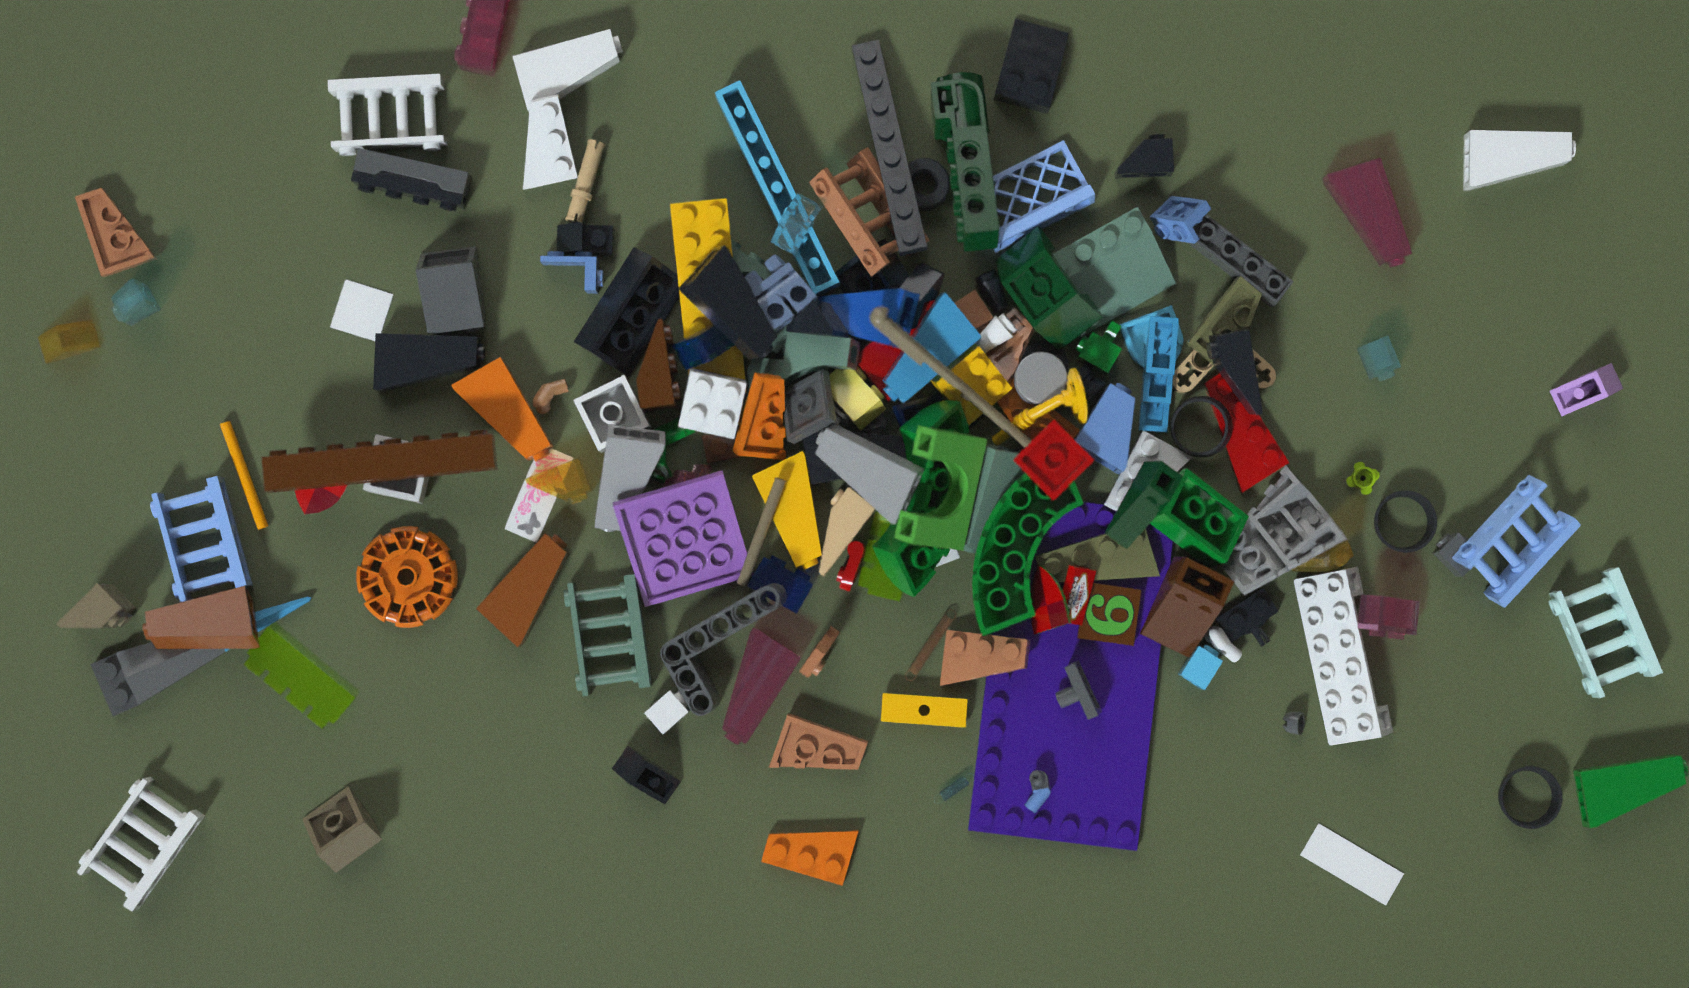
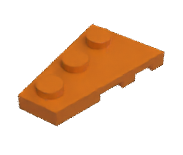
M754 373L732 450L736 455L777 460L786 459V451L783 445V438H786L785 427L783 426L785 388L784 379L780 375Z

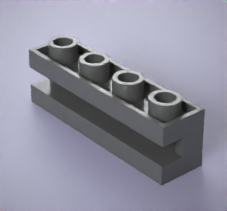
M1207 214L1203 216V220L1198 225L1193 226L1199 240L1195 244H1188L1233 279H1236L1237 276L1243 277L1262 293L1260 299L1271 308L1278 303L1294 282Z

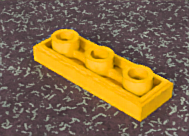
M883 693L881 722L966 728L968 699ZM921 705L929 707L927 715L919 714V707Z

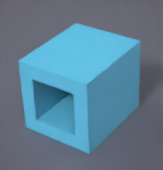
M1206 644L1203 648L1197 646L1190 658H1187L1178 675L1198 688L1205 690L1223 661L1217 658L1219 652Z

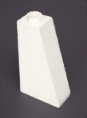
M608 29L513 56L528 112L530 111L531 100L557 94L559 99L619 63L618 53L623 52L619 37H613L611 30Z
M1468 131L1464 135L1463 191L1481 188L1565 165L1572 160L1576 152V143L1572 140V132Z

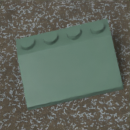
M1138 207L1053 254L1080 294H1088L1104 316L1078 336V339L1176 284L1157 241Z

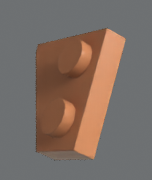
M832 626L829 628L799 672L808 678L812 673L815 676L819 674L826 664V661L822 658L840 632Z

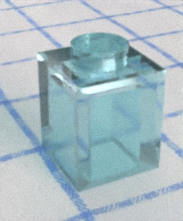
M1389 336L1357 348L1370 380L1378 377L1379 381H1383L1395 376L1394 370L1401 367Z

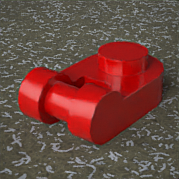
M852 541L847 546V552L850 555L847 566L841 565L836 581L840 582L839 588L848 592L852 590L866 552L865 545L859 541Z

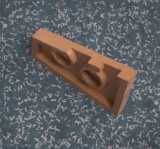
M103 188L75 196L102 277L157 260Z
M788 713L769 768L817 767L858 770L868 741Z

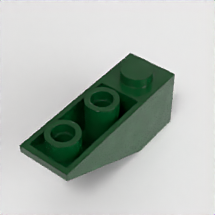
M1163 461L1144 462L1104 534L1123 548L1128 549L1170 501L1183 476Z

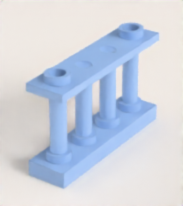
M1530 475L1519 482L1516 489L1469 540L1460 546L1459 550L1452 557L1454 561L1468 569L1475 566L1490 583L1483 593L1489 600L1504 608L1581 526L1576 518L1561 511L1555 513L1540 496L1547 487L1546 483ZM1531 503L1547 521V524L1538 534L1520 516ZM1512 524L1528 541L1526 547L1518 555L1501 537ZM1492 545L1509 562V565L1499 576L1482 558Z
M214 476L207 478L208 486H205V490L165 500L164 494H151L153 501L150 502V508L154 518L158 517L175 583H172L173 593L177 600L180 599V602L192 600V592L228 582L235 584V588L253 585L224 477ZM204 501L213 503L215 513L212 514V517L173 528L169 511ZM212 528L220 529L222 540L219 541V544L180 555L176 538ZM220 555L228 558L230 567L227 568V571L190 582L187 581L184 565Z

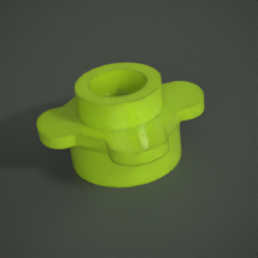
M1357 462L1353 466L1354 471L1352 475L1347 477L1346 484L1349 487L1359 489L1363 495L1370 494L1372 486L1379 479V472L1376 469L1372 470L1369 467H1365L1363 462ZM1361 476H1365L1364 481H1361Z

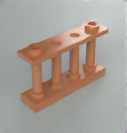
M867 147L847 163L849 169L833 176L826 167L809 183L870 276H873L889 263L887 256L898 251L896 239L880 247L871 234L887 225L895 237L879 164ZM856 178L864 193L848 200L840 186ZM872 202L880 216L864 224L855 209ZM924 232L926 243H928L930 240Z

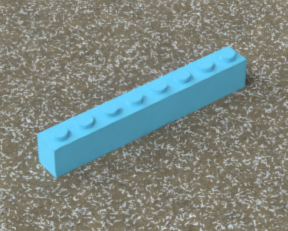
M739 80L716 91L717 102L807 285L816 296H821L839 287V280L741 81Z

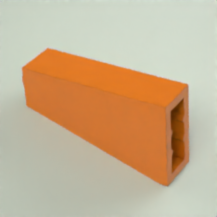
M499 357L451 385L454 391L525 459L529 461L534 459L537 462L550 454L548 450L554 446L504 359Z

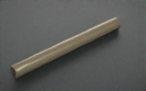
M775 477L737 580V584L747 587L786 483L781 478Z

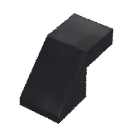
M923 262L918 264L899 288L920 294L911 329H915L918 326L924 302L935 300L939 295L945 273Z

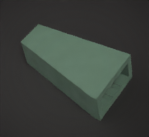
M986 444L963 551L976 553L982 530L992 510L1011 485L1025 473L1013 461L1021 450Z

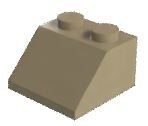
M97 583L56 624L60 628H117L118 626L122 628L133 618L131 613L136 607L113 584Z
M349 786L302 819L317 855L335 872L341 870L382 840L374 820Z

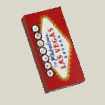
M1069 565L1063 587L1071 619L1069 624H1083L1096 570Z

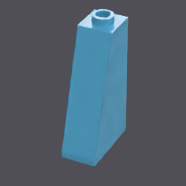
M941 293L937 296L911 337L947 367L982 336L946 293ZM901 351L882 380L887 385L883 390L893 402L898 399L900 402L905 403L938 374L926 363L923 362L922 366H920L904 351Z

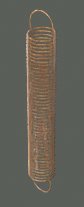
M944 616L945 618L933 632L937 629L939 631L932 637L933 639L927 644L928 646L910 667V672L918 675L917 673L929 658V652L935 647L934 645L941 639L940 637L946 632L945 630L954 619L950 620L948 616Z

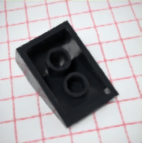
M1015 19L993 100L1047 114L1069 33Z

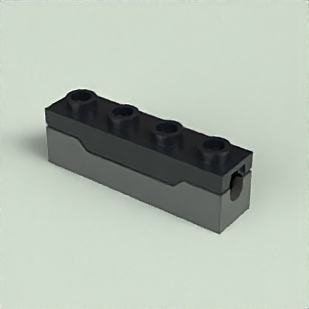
M358 148L354 172L351 177V181L358 186L357 190L374 194L375 190L385 192L386 197L401 200L402 196L413 198L412 202L429 206V202L440 204L439 208L456 212L457 208L465 209L466 198L468 197L472 176L465 171Z

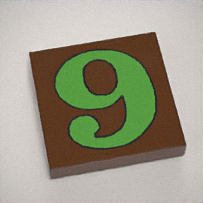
M1093 583L1083 624L1078 625L1077 638L1134 646L1141 590Z

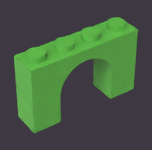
M918 426L912 454L942 461L948 470L949 488L941 505L929 513L900 510L895 539L916 545L964 550L987 439L965 433Z

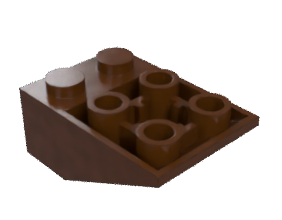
M658 319L636 380L640 408L644 413L678 408L677 401L682 400L680 384H678V381L674 382L673 373H678L676 356H674V353L670 354L669 349L670 345H674L672 328H670V325L666 326L663 319Z
M1173 557L1140 634L1190 658L1224 607L1235 581L1187 557Z

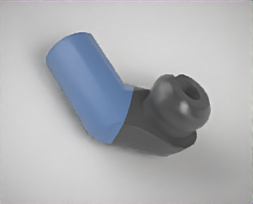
M1040 770L1033 771L1029 776L1033 794L1024 804L1034 813L1039 810L1051 794L1049 778L1045 772Z

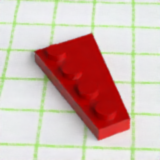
M1221 374L1204 383L1208 397L1221 402L1227 408L1232 418V435L1226 445V449L1238 481L1240 493L1290 463L1261 417L1247 412ZM1211 404L1221 431V437L1223 438L1225 433L1223 415Z

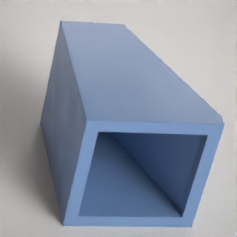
M1110 383L1102 392L1088 415L1086 424L1082 425L1074 440L1096 462L1114 473L1120 474L1127 467L1135 398L1130 395L1132 391L1120 383L1113 385Z

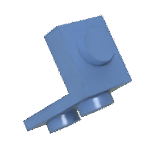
M548 251L547 256H540V262L543 265L585 266L584 290L587 294H598L599 287H603L604 271L599 270V260L597 257H592V252H575V256H564V252Z

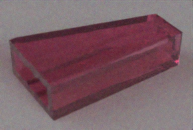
M1381 157L1327 174L1322 179L1324 186L1380 266L1389 264V268L1406 263L1405 258L1410 256L1412 251Z
M755 627L752 628L749 634L722 730L727 732L724 737L736 745H739L740 742L747 744L801 659L800 656Z

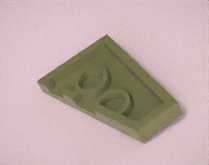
M1237 276L1186 343L1214 366L1213 360L1209 358L1207 353L1209 335L1235 330H1247L1248 326L1252 323L1262 293L1243 277Z

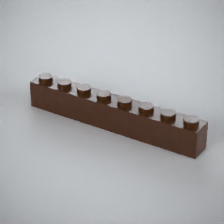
M486 429L472 430L470 431V436L462 437L458 436V432L443 433L441 434V439L430 440V435L412 437L413 442L401 443V438L385 439L383 445H373L372 441L356 442L354 448H344V444L327 445V450L316 451L315 447L298 448V453L287 454V450L269 451V456L261 457L264 491L276 493L498 470L495 437L493 434H487Z

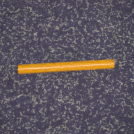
M231 421L221 423V430L257 529H264L268 527V523Z

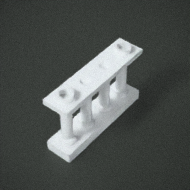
M441 74L328 80V91L333 97L337 96V100H340L342 140L331 141V147L336 152H339V155L351 156L356 155L358 148L378 150L423 147L425 151L440 150V146H448L447 139L444 135H437L435 95L438 94L437 91L445 90L444 78ZM410 92H421V95H424L426 136L409 137L407 96H410ZM393 93V96L396 97L398 138H381L379 98L382 97V94ZM354 95H365V98H368L370 139L353 140L351 100L354 99Z
M151 777L143 778L142 780L138 779L131 786L128 792L131 796L93 850L88 849L79 860L81 867L77 871L79 875H84L93 869L123 890L128 898L123 906L132 912L140 909L205 817L197 809L191 810L188 813H181L149 790V787L154 782V779ZM141 799L175 822L177 829L172 836H164L132 813ZM125 822L159 846L158 849L161 852L155 860L152 858L150 860L116 837V834ZM108 845L142 869L141 872L144 876L139 883L130 882L99 860Z

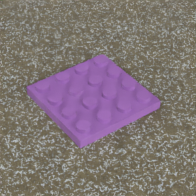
M723 471L612 502L645 607L738 580L747 551Z

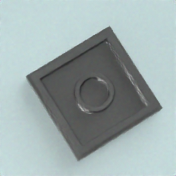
M821 369L785 389L784 419L788 442L795 444L836 422L828 371Z

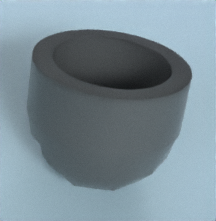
M1295 711L1287 713L1283 717V720L1287 721V724H1283V728L1291 734L1301 735L1305 728L1304 713Z

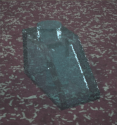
M134 278L127 281L111 297L115 305L111 308L117 320L131 326L161 310L148 285Z

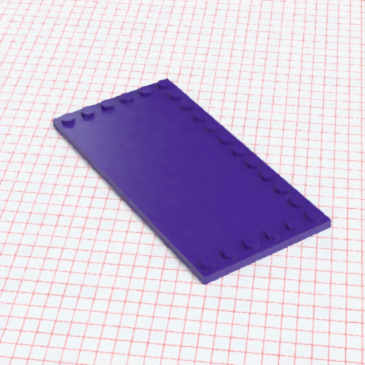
M1083 502V505L1072 509L1050 527L1042 538L1035 555L1104 534L1117 511L1103 504ZM1151 524L1145 529L1160 576L1094 580L1093 582L1141 590L1134 646L1077 638L1078 625L1066 624L1034 635L1031 617L991 633L994 636L1031 641L1026 669L986 676L968 823L969 831L1137 851L1161 644L1141 635L1140 632L1169 569L1173 544L1171 539ZM1035 557L1030 569V591L1033 577L1038 567ZM1059 582L1062 591L1065 582ZM1079 660L1102 710L1098 716L1089 720L1080 701L1061 708L1055 695L1056 692L1072 686L1065 667ZM1040 770L1045 772L1049 778L1051 794L1039 810L1034 813L1024 804L1033 794L1029 776L1033 771Z

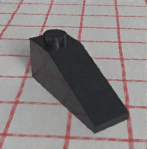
M1235 330L1209 335L1207 353L1209 358L1213 360L1214 366L1249 414H1263L1250 331Z

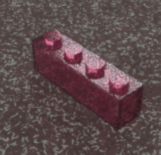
M466 0V6L469 7L467 18L463 17L460 33L463 34L461 45L457 44L454 60L458 61L457 65L461 70L494 77L510 0Z

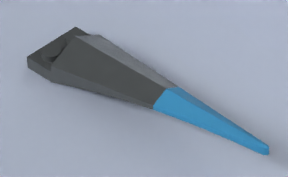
M304 597L256 611L255 617L258 632L308 603L311 597ZM150 642L116 652L90 665L112 716H116L145 703L230 649H157Z

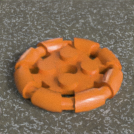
M414 526L395 527L390 529L391 532L383 536L381 534L376 536L361 554L364 557L361 565H357L356 571L358 593H362L365 600L364 605L368 611L380 621L395 623V627L400 628L424 625L423 622L431 618L433 620L438 618L453 600L451 595L453 589L457 588L458 583L457 564L455 560H452L448 552L450 548L436 534L430 531L428 533L420 531L419 527ZM415 541L423 543L421 552L412 549ZM396 542L399 549L390 553L388 545ZM438 557L442 566L434 569L430 560ZM374 560L382 562L379 573L371 570ZM404 569H410L414 573V580L409 585H404L399 580V574ZM435 581L443 584L440 594L432 592L436 585ZM377 585H379L383 593L378 597L375 596L372 590ZM424 601L427 608L418 612L414 604ZM392 602L401 604L399 613L391 610Z

